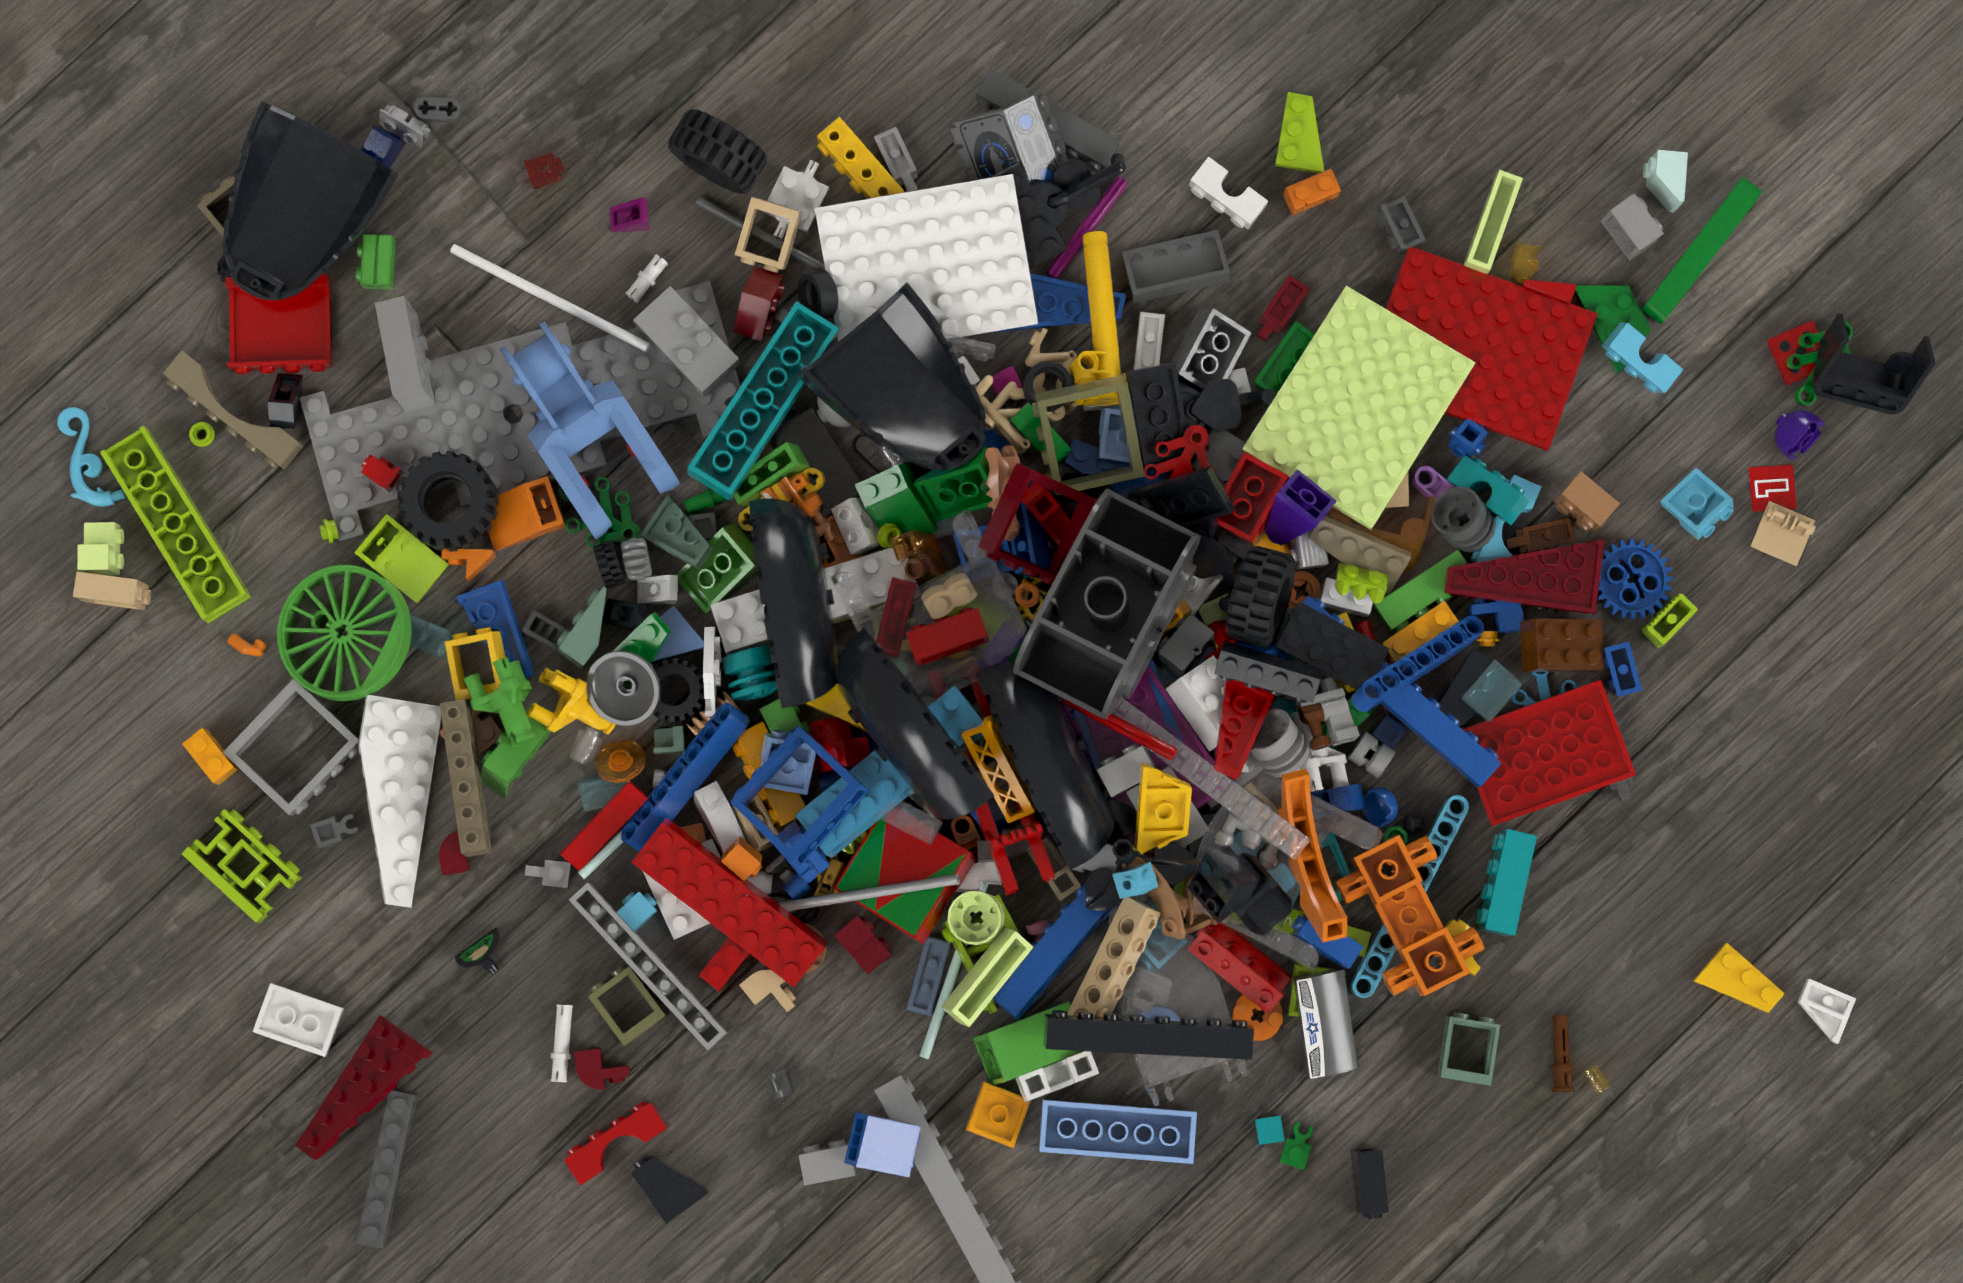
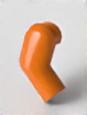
M235 633L227 641L230 646L241 654L256 657L262 656L264 654L263 651L267 648V644L259 639H256L254 644L251 645Z

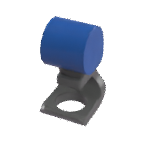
M782 854L765 867L768 873L777 874L784 882L782 888L794 900L801 899L812 889L798 873H793L787 866V860Z

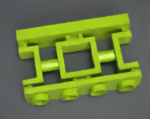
M223 809L220 812V816H217L214 820L223 828L222 831L208 846L199 839H196L193 842L194 844L191 847L188 846L182 855L256 923H261L268 916V912L273 909L265 898L280 882L288 889H292L294 884L302 879L298 874L300 869L290 860L285 862L280 858L281 851L270 843L267 846L261 840L263 835L253 826L248 828L242 823L244 820L243 816L236 810L232 809L230 812L227 809ZM229 820L252 843L249 844L245 839H241L232 847L225 840L233 830L226 821ZM216 847L223 851L226 856L219 862L218 866L224 873L222 874L198 851L201 850L206 855H210ZM243 848L260 862L245 880L228 866ZM266 854L290 877L287 879L282 873H278L272 881H269L262 874L270 864L263 855ZM254 881L260 885L263 890L255 900L262 907L259 908L236 885L238 884L243 889H247Z

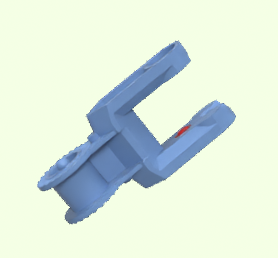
M543 321L539 326L545 335L514 355H511L505 346L500 351L515 373L513 376L514 384L524 386L538 409H541L536 412L540 421L527 436L594 538L598 539L612 526V523L588 488L589 483L585 477L578 473L569 458L617 427L627 443L628 450L632 456L638 459L660 494L673 490L681 484L613 380L593 386L589 379L584 381L568 357L570 355L569 346L560 344L546 322Z

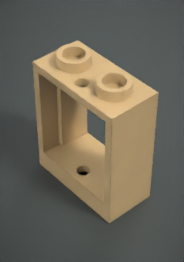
M751 197L735 255L740 256V261L743 263L755 265V262L765 264L764 269L778 273L779 269H786L803 212L757 197ZM757 209L790 219L778 261L745 251Z
M77 572L73 597L86 603L145 610V606L150 603L151 590H148L149 586L136 579Z

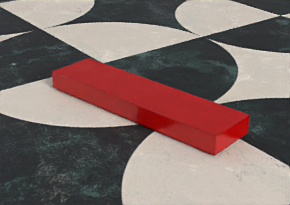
M629 780L560 852V855L580 871L646 802L648 796Z

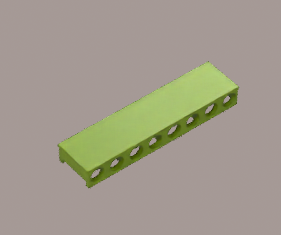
M142 426L139 428L140 430L109 449L100 451L200 617L209 624L251 598V595L150 430Z

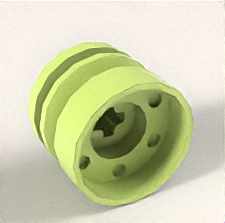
M969 891L963 893L952 902L948 910V924L951 932L958 940L966 944L982 945L991 942L1001 933L1004 927L1005 913L1002 904L996 897L987 892ZM982 912L981 918L984 920L983 923L977 922L974 924L975 918L972 914Z

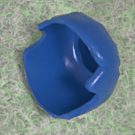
M1375 787L1367 791L1368 794L1364 796L1366 809H1362L1367 820L1373 826L1379 828L1392 822L1398 813V802L1394 794L1384 787Z

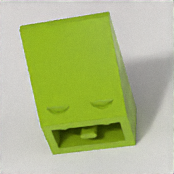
M388 514L384 516L354 552L416 603L422 599L449 566L447 562L425 544L421 543L420 540Z

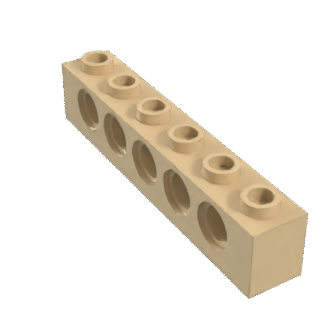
M1123 898L1068 1010V1015L1078 1016V1012H1091L1093 1017H1103L1104 1013L1113 1012L1123 994L1129 977L1134 972L1141 953L1145 950L1152 930L1157 925L1160 912L1133 898Z

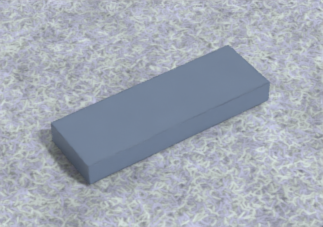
M928 936L923 946L906 1010L931 1016L951 943L948 944L947 941Z

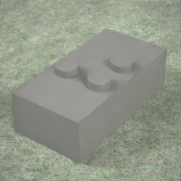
M671 286L633 319L636 327L703 397L740 365L739 358Z
M405 296L375 303L392 395L405 412L435 405L429 373L432 372V366L429 358H426L425 355L428 345L425 336L421 335L417 313Z

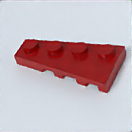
M1225 681L1214 770L1235 780L1238 779L1274 698V694L1261 687H1247L1241 681Z

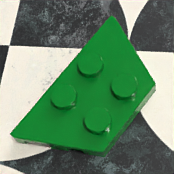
M1576 286L1574 293L1581 307L1598 313L1593 330L1601 346L1620 322L1629 323L1645 338L1651 331L1629 286ZM1608 357L1615 373L1620 372L1625 366L1620 361L1614 362Z

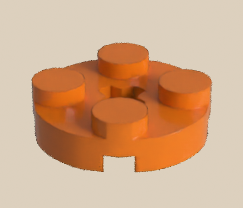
M1242 994L1234 1004L1232 1020L1248 1021L1247 1025H1251L1254 1028V1041H1263L1274 1036L1283 1022V1010L1279 1001L1268 1014L1263 1011V1020L1259 1023L1257 1020L1252 1021L1250 1017L1253 1016V1009L1256 1008L1257 1011L1262 1009Z

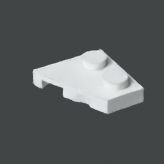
M1806 979L1798 1003L1833 1043L1838 1044L1856 998L1811 979Z

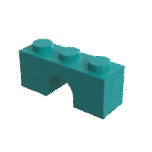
M1464 456L1447 480L1456 487H1467L1476 494L1483 489H1492V495L1485 506L1494 515L1512 525L1529 503L1523 495L1525 490L1515 483L1510 486L1504 482L1506 478L1496 470H1493L1492 473L1486 470L1487 465L1475 457L1471 460Z

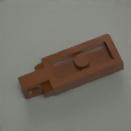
M1565 518L1521 528L1515 531L1516 537L1503 541L1507 550L1519 548L1521 554L1575 543L1576 539L1571 519Z

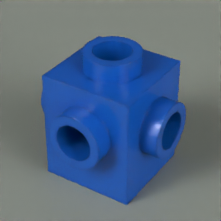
M1466 419L1461 426L1457 424L1449 434L1451 441L1448 447L1459 458L1467 456L1471 459L1473 455L1478 457L1486 447V444L1483 442L1488 432L1474 421Z

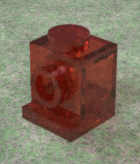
M553 152L531 160H524L534 190L562 180L560 173L564 171L560 157L555 158ZM549 165L547 171L543 172L540 170L542 166Z

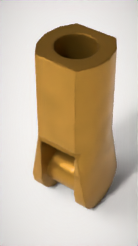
M828 858L830 865L823 871L814 897L834 893L835 889L833 887L840 878L844 863ZM823 883L832 886L829 893L821 890Z

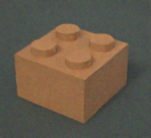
M1582 471L1575 475L1553 500L1557 504L1556 509L1565 516L1570 515L1576 520L1575 524L1578 528L1590 533L1601 527L1620 504Z

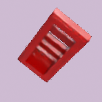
M1525 280L1521 286L1570 303L1577 285Z

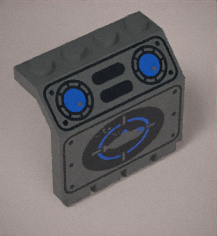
M1041 86L1032 88L1025 98L1007 107L957 119L954 122L955 125L948 128L954 145L962 144L956 150L963 168L971 166V168L965 170L968 181L989 178L1020 162L1031 183L1040 180L1052 182L1056 169L1068 162L1065 154V144L1059 138L1056 119L1051 116L1047 95L1043 94Z

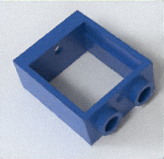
M1305 913L1302 916L1298 915L1291 926L1294 929L1291 934L1292 936L1341 968H1350L1363 949L1362 945L1348 936L1323 943Z

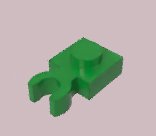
M1295 1122L1292 1129L1295 1135L1294 1139L1286 1137L1279 1162L1304 1170L1311 1149V1145L1305 1144V1140L1312 1135L1313 1127L1308 1126L1307 1132L1300 1134L1298 1131L1300 1123Z

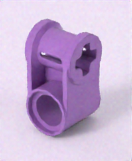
M1430 466L1420 467L1411 475L1412 486L1426 497L1432 505L1442 493L1456 487ZM1420 472H1424L1429 476V483L1427 485L1420 483L1418 479Z

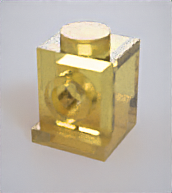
M1516 243L1512 248L1509 278H1516V281L1523 283L1525 280H1531L1533 273L1538 271L1539 258H1535V256L1540 253L1541 246Z

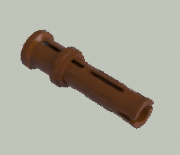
M1552 1015L1554 1064H1552L1551 1071L1554 1074V1087L1551 1089L1552 1092H1575V1088L1572 1087L1571 1072L1574 1070V1066L1570 1064L1569 1015Z

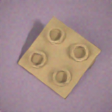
M1769 501L1750 547L1797 566L1809 535H1812L1815 530V520Z

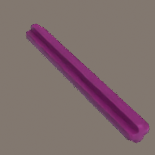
M1119 176L1115 178L1066 244L1067 250L1061 252L1048 268L1047 275L1055 279L1060 277L1083 246L1082 236L1095 230L1127 187L1128 183L1125 179Z

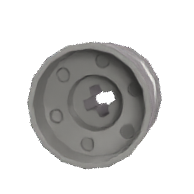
M1270 709L1267 711L1250 753L1256 758L1266 774L1272 777H1282V774L1296 771L1304 764L1310 753V743L1286 711Z

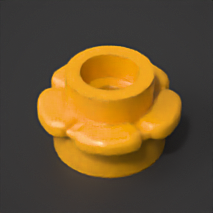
M1484 631L1475 641H1480V646H1495V641H1500V639H1498V631Z

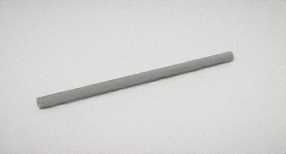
M958 874L779 902L778 904L787 911L957 885L960 883Z

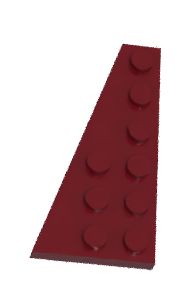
M1605 539L1448 567L1444 594L1594 615L1596 613Z
M379 1015L295 1146L310 1158L318 1160L339 1140V1135L348 1127L352 1128L357 1124L358 1117L365 1111L370 1112L397 1087L398 1080L406 1073L410 1075L416 1069L415 1065L423 1057L427 1059L433 1052L390 1020Z

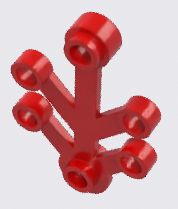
M1192 425L1185 430L1183 437L1168 442L1160 441L1156 443L1154 451L1161 457L1167 456L1171 450L1185 448L1179 457L1155 465L1147 464L1143 468L1145 477L1155 479L1159 474L1173 470L1169 478L1171 479L1193 472L1190 460L1194 452L1200 464L1199 469L1211 466L1215 472L1214 467L1209 464L1204 448L1209 439L1206 429L1199 425ZM1199 433L1200 440L1196 443L1193 442L1192 435ZM1161 444L1167 447L1166 452L1160 454L1158 451V447ZM1149 467L1155 468V474L1153 476L1147 475V469Z

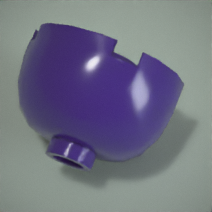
M1796 410L1789 414L1784 413L1776 421L1778 426L1775 430L1774 440L1779 450L1789 460H1794L1797 458L1794 454L1799 450L1802 454L1805 453L1815 443L1822 433L1818 430L1819 427H1824L1825 424L1810 411Z

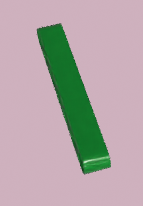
M1742 177L1641 310L1661 325L1763 191L1745 177Z

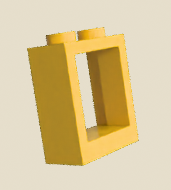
M491 627L476 630V635L468 636L467 632L452 635L453 640L444 641L456 700L472 699L464 682V673L458 647L461 645L487 640L495 683L483 685L486 694H490L500 687L499 684L501 682L495 666H493L494 661L500 658L503 660L505 657L500 631L492 632Z

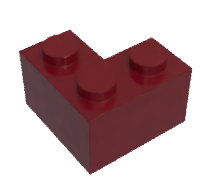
M757 266L754 267L742 291L734 333L762 341L765 333L771 332L774 324V319L770 318L771 313L776 312L778 302L782 299L785 286L781 285L783 280L782 274Z
M857 916L834 936L869 975L891 956L888 952L891 946L883 937L880 939L876 938L872 933L875 927L866 917L860 919Z

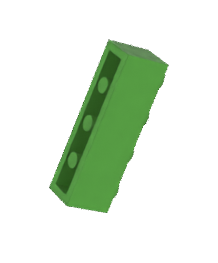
M1456 550L1385 597L1380 603L1373 605L1372 609L1388 632L1392 629L1398 632L1409 625L1407 619L1416 615L1419 618L1430 611L1428 606L1436 601L1439 605L1451 597L1450 594H1444L1447 568L1464 565L1467 562L1459 550Z

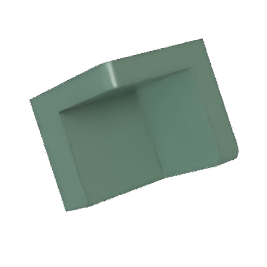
M673 726V728L655 729L654 754L683 753L686 750L684 727Z

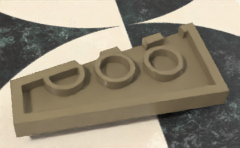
M1327 516L1321 520L1316 528L1309 532L1310 540L1342 563L1388 574L1387 595L1391 593L1411 559L1410 551Z

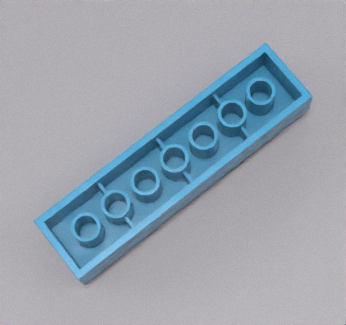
M953 686L928 708L942 724L950 738H953L962 751H964L968 747L961 736L962 732L981 725L983 719L960 690ZM982 733L970 736L973 742L978 740ZM875 750L850 770L869 791L819 845L825 855L831 858L914 792L890 761L884 762ZM842 777L795 815L806 830L811 827L847 787L848 783Z

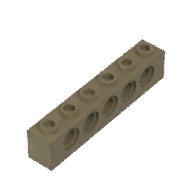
M465 699L440 703L461 854L470 857L492 853L471 704Z

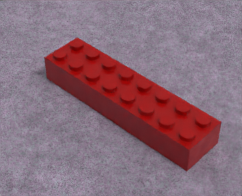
M668 818L660 824L632 861L638 868L792 987L796 986L828 943L747 879L743 881L723 864L719 857Z

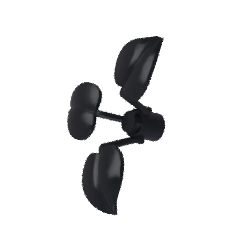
M1114 799L1109 800L1114 812L1115 823L1107 843H1114L1112 850L1117 858L1115 861L1116 872L1121 870L1122 863L1129 864L1136 857H1139L1154 864L1153 866L1161 873L1168 885H1176L1196 869L1197 863L1192 854L1178 844L1169 843L1160 849L1156 847L1155 859L1136 851L1131 842L1124 839V837L1132 835L1136 830V813L1124 803ZM1096 869L1088 876L1085 883L1086 908L1088 910L1106 911L1121 904L1123 898H1119L1112 875L1113 872L1110 869Z

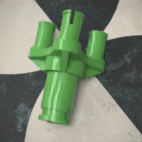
M504 657L503 660L500 658L493 662L501 683L499 684L500 687L490 694H486L478 673L464 678L472 698L470 703L473 710L499 713L507 736L512 741V747L525 744L536 738L535 734L531 732L532 726L523 706L532 687L530 681H526L519 660L510 663L509 658Z

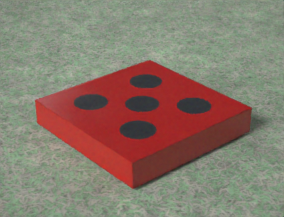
M1814 321L1766 340L1786 386L1809 377L1816 362L1805 364L1795 370L1789 369L1786 365V360L1790 355H1804L1818 351L1820 342L1806 349L1798 344L1800 335L1819 333ZM1806 336L1804 342L1806 345H1809L1810 340ZM1793 358L1792 360L1794 366H1797L1798 364L1796 358Z

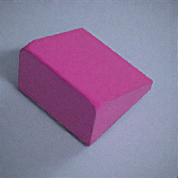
M1013 366L992 376V386L997 396L1011 381L1017 384V388L1022 389Z

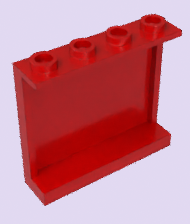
M323 274L306 290L296 296L283 300L257 298L242 290L231 277H226V288L229 290L230 363H227V367L230 370L234 371L235 374L244 375L250 374V370H260V373L271 374L275 373V369H285L287 373H298L303 368H310L312 372H323L325 368H332L331 279L327 274Z

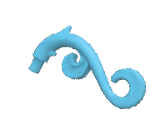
M77 407L64 409L57 419V425L61 432L68 436H76L77 431L70 429L69 421L73 418H79L82 422L81 433L70 462V479L76 491L71 494V497L100 507L111 506L116 501L125 499L126 495L123 489L105 492L98 487L96 492L85 484L81 473L83 466H89L88 470L84 471V474L95 478L102 473L103 463L95 454L88 453L83 455L89 433L87 413Z

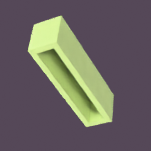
M1499 170L1494 177L1463 264L1465 267L1488 274L1491 270L1523 178Z
M1004 928L943 1003L941 1008L958 1023L970 1027L1032 950L1033 946L1016 931Z

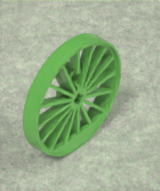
M353 565L326 567L306 577L294 588L287 598L278 621L277 643L279 653L289 674L301 686L315 695L334 701L361 699L377 692L388 684L403 665L411 642L410 613L397 587L378 572ZM352 574L366 576L349 611ZM345 575L342 611H340L331 578ZM375 580L384 590L357 614L372 581ZM324 581L334 614L330 613L312 591ZM309 595L321 611L312 615L299 609V606L304 598ZM390 595L395 609L360 622ZM296 612L311 618L313 629L292 628ZM396 615L391 631L359 630ZM324 617H328L329 623L326 624V628L322 629L320 626L321 620ZM344 630L348 632L347 636L343 635ZM291 633L326 635L294 648L291 646ZM360 635L388 636L383 649L361 639ZM327 642L300 668L298 667L293 654ZM357 642L380 652L375 664L356 644ZM351 646L371 669L363 684ZM330 650L313 684L304 676V673ZM345 651L356 685L355 689L349 691H342ZM338 652L334 691L323 690L320 687Z

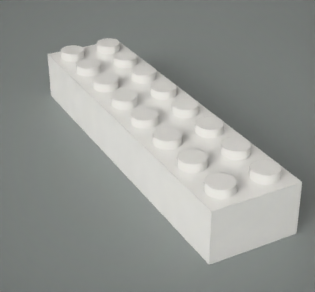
M904 544L825 568L828 590L832 589L835 604L831 605L834 624L883 609L892 577L916 583L915 579H910L905 574V565L909 559ZM917 585L913 599L919 597V589ZM759 590L711 605L726 656L750 648L769 645L770 639H767L764 623L765 604H761Z

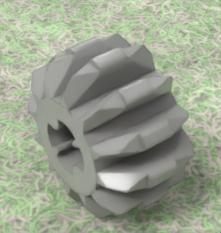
M631 538L623 541L621 551L627 577L631 581H640L651 577L652 566L646 541L643 538Z

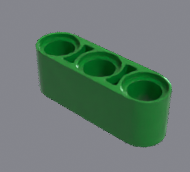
M1027 403L1010 421L1041 454V450H1045L1044 441L1039 442L1036 427L1040 426L1039 417H1034L1033 407ZM1050 426L1058 464L1072 449Z

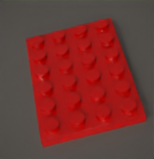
M1601 680L1462 729L1464 732L1471 731L1479 738V745L1484 749L1489 747L1499 756L1497 760L1501 763L1500 766L1481 787L1477 788L1491 826L1636 775Z

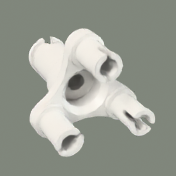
M1298 712L1291 713L1290 715L1294 723L1310 743L1313 736L1309 726L1301 722ZM1310 746L1307 760L1296 770L1306 769L1310 774V792L1315 791V789L1317 791L1324 789L1322 787L1319 767L1326 764L1327 767L1330 766L1333 788L1349 785L1345 763H1347L1346 755L1329 747L1312 751Z

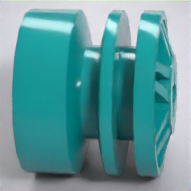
M769 645L743 650L721 659L725 675H737L738 677L737 680L728 684L729 689L741 688V690L731 694L732 701H752L769 696L778 690L776 681L770 682V679L776 677L775 670L767 671L766 667L774 664L771 660Z

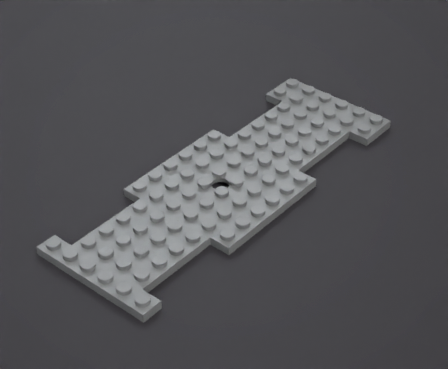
M710 281L676 290L677 294L729 347ZM566 322L549 326L559 343L569 346L570 355L568 357L584 381L589 379L593 386L613 380L645 429L697 415L702 436L706 438L727 408L724 402L727 398L735 395L740 388L736 369H734L711 392L703 397L637 327L626 331L649 342L650 347L647 352L613 335L572 345ZM542 329L430 360L432 372L429 373L435 402L433 406L405 412L394 397L331 414L324 391L300 397L340 542L365 536L359 511L397 501L398 491L402 490L403 487L400 482L403 477L407 478L410 474L407 470L411 465L414 467L418 466L420 458L424 456L427 459L431 458L434 452L446 454V451H454L457 455L463 453L473 461L476 460L493 481L497 496L545 476H548L551 482L556 481V478L527 436L540 421L536 412L541 409H538L524 386L514 384L513 376L515 373L500 351L505 346L510 354L514 355L545 335ZM518 405L522 408L523 417L521 421L511 424L505 420L504 411L508 406ZM617 427L569 458L579 474L607 466L600 442L622 436ZM368 455H373L378 460L382 456L394 464L391 469L397 466L404 472L390 493L361 473L363 469L361 467L362 463ZM446 480L438 483L431 489L432 491L455 484L461 507L469 506L471 503V493L468 487L459 480Z

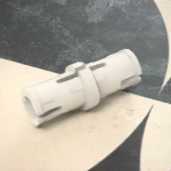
M655 254L644 271H640L637 274L639 277L625 294L638 303L649 287H653L656 284V278L668 263Z

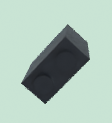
M1378 1148L1351 1150L1357 1212L1367 1217V1219L1382 1218V1213L1389 1212L1383 1151Z

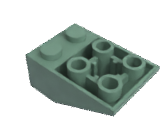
M604 586L601 591L595 589L587 600L589 605L587 610L584 612L581 609L572 621L573 629L570 632L565 630L557 641V645H559L558 653L582 670L598 649L607 590Z

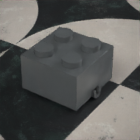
M1192 614L1187 619L1181 618L1174 627L1173 636L1171 638L1166 636L1158 646V663L1178 679L1187 674L1194 666L1199 665L1200 658L1213 644L1215 632Z

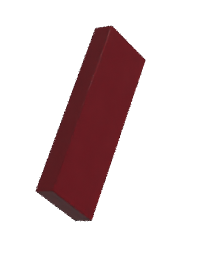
M892 577L876 642L887 655L898 657L917 583Z

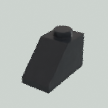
M277 374L268 399L270 427L295 429L300 414L303 375Z

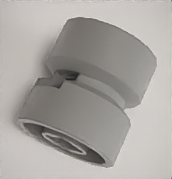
M1365 732L1351 751L1348 759L1358 766L1365 765V771L1378 778L1393 758L1395 751L1385 744L1379 745L1378 739ZM1369 749H1372L1375 752L1368 759L1365 755Z

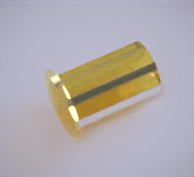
M1597 1065L1584 1072L1597 1095L1611 1087Z

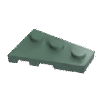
M668 494L640 535L647 542L699 570L713 551L711 545Z

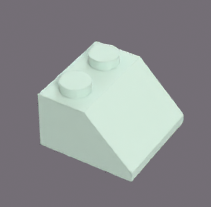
M1657 150L1649 158L1648 163L1644 164L1643 178H1646V186L1668 212L1674 213L1684 202L1688 152Z

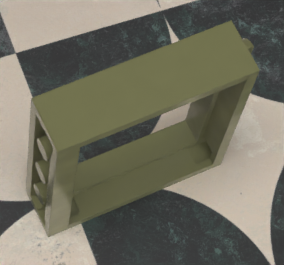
M1124 374L1034 394L1036 403H1032L1034 417H1039L1040 426L1036 427L1039 442L1044 441L1045 450H1041L1043 464L1049 466L1050 473L1045 474L1047 477L1081 491L1145 476L1128 383ZM1117 392L1130 466L1061 481L1046 407Z

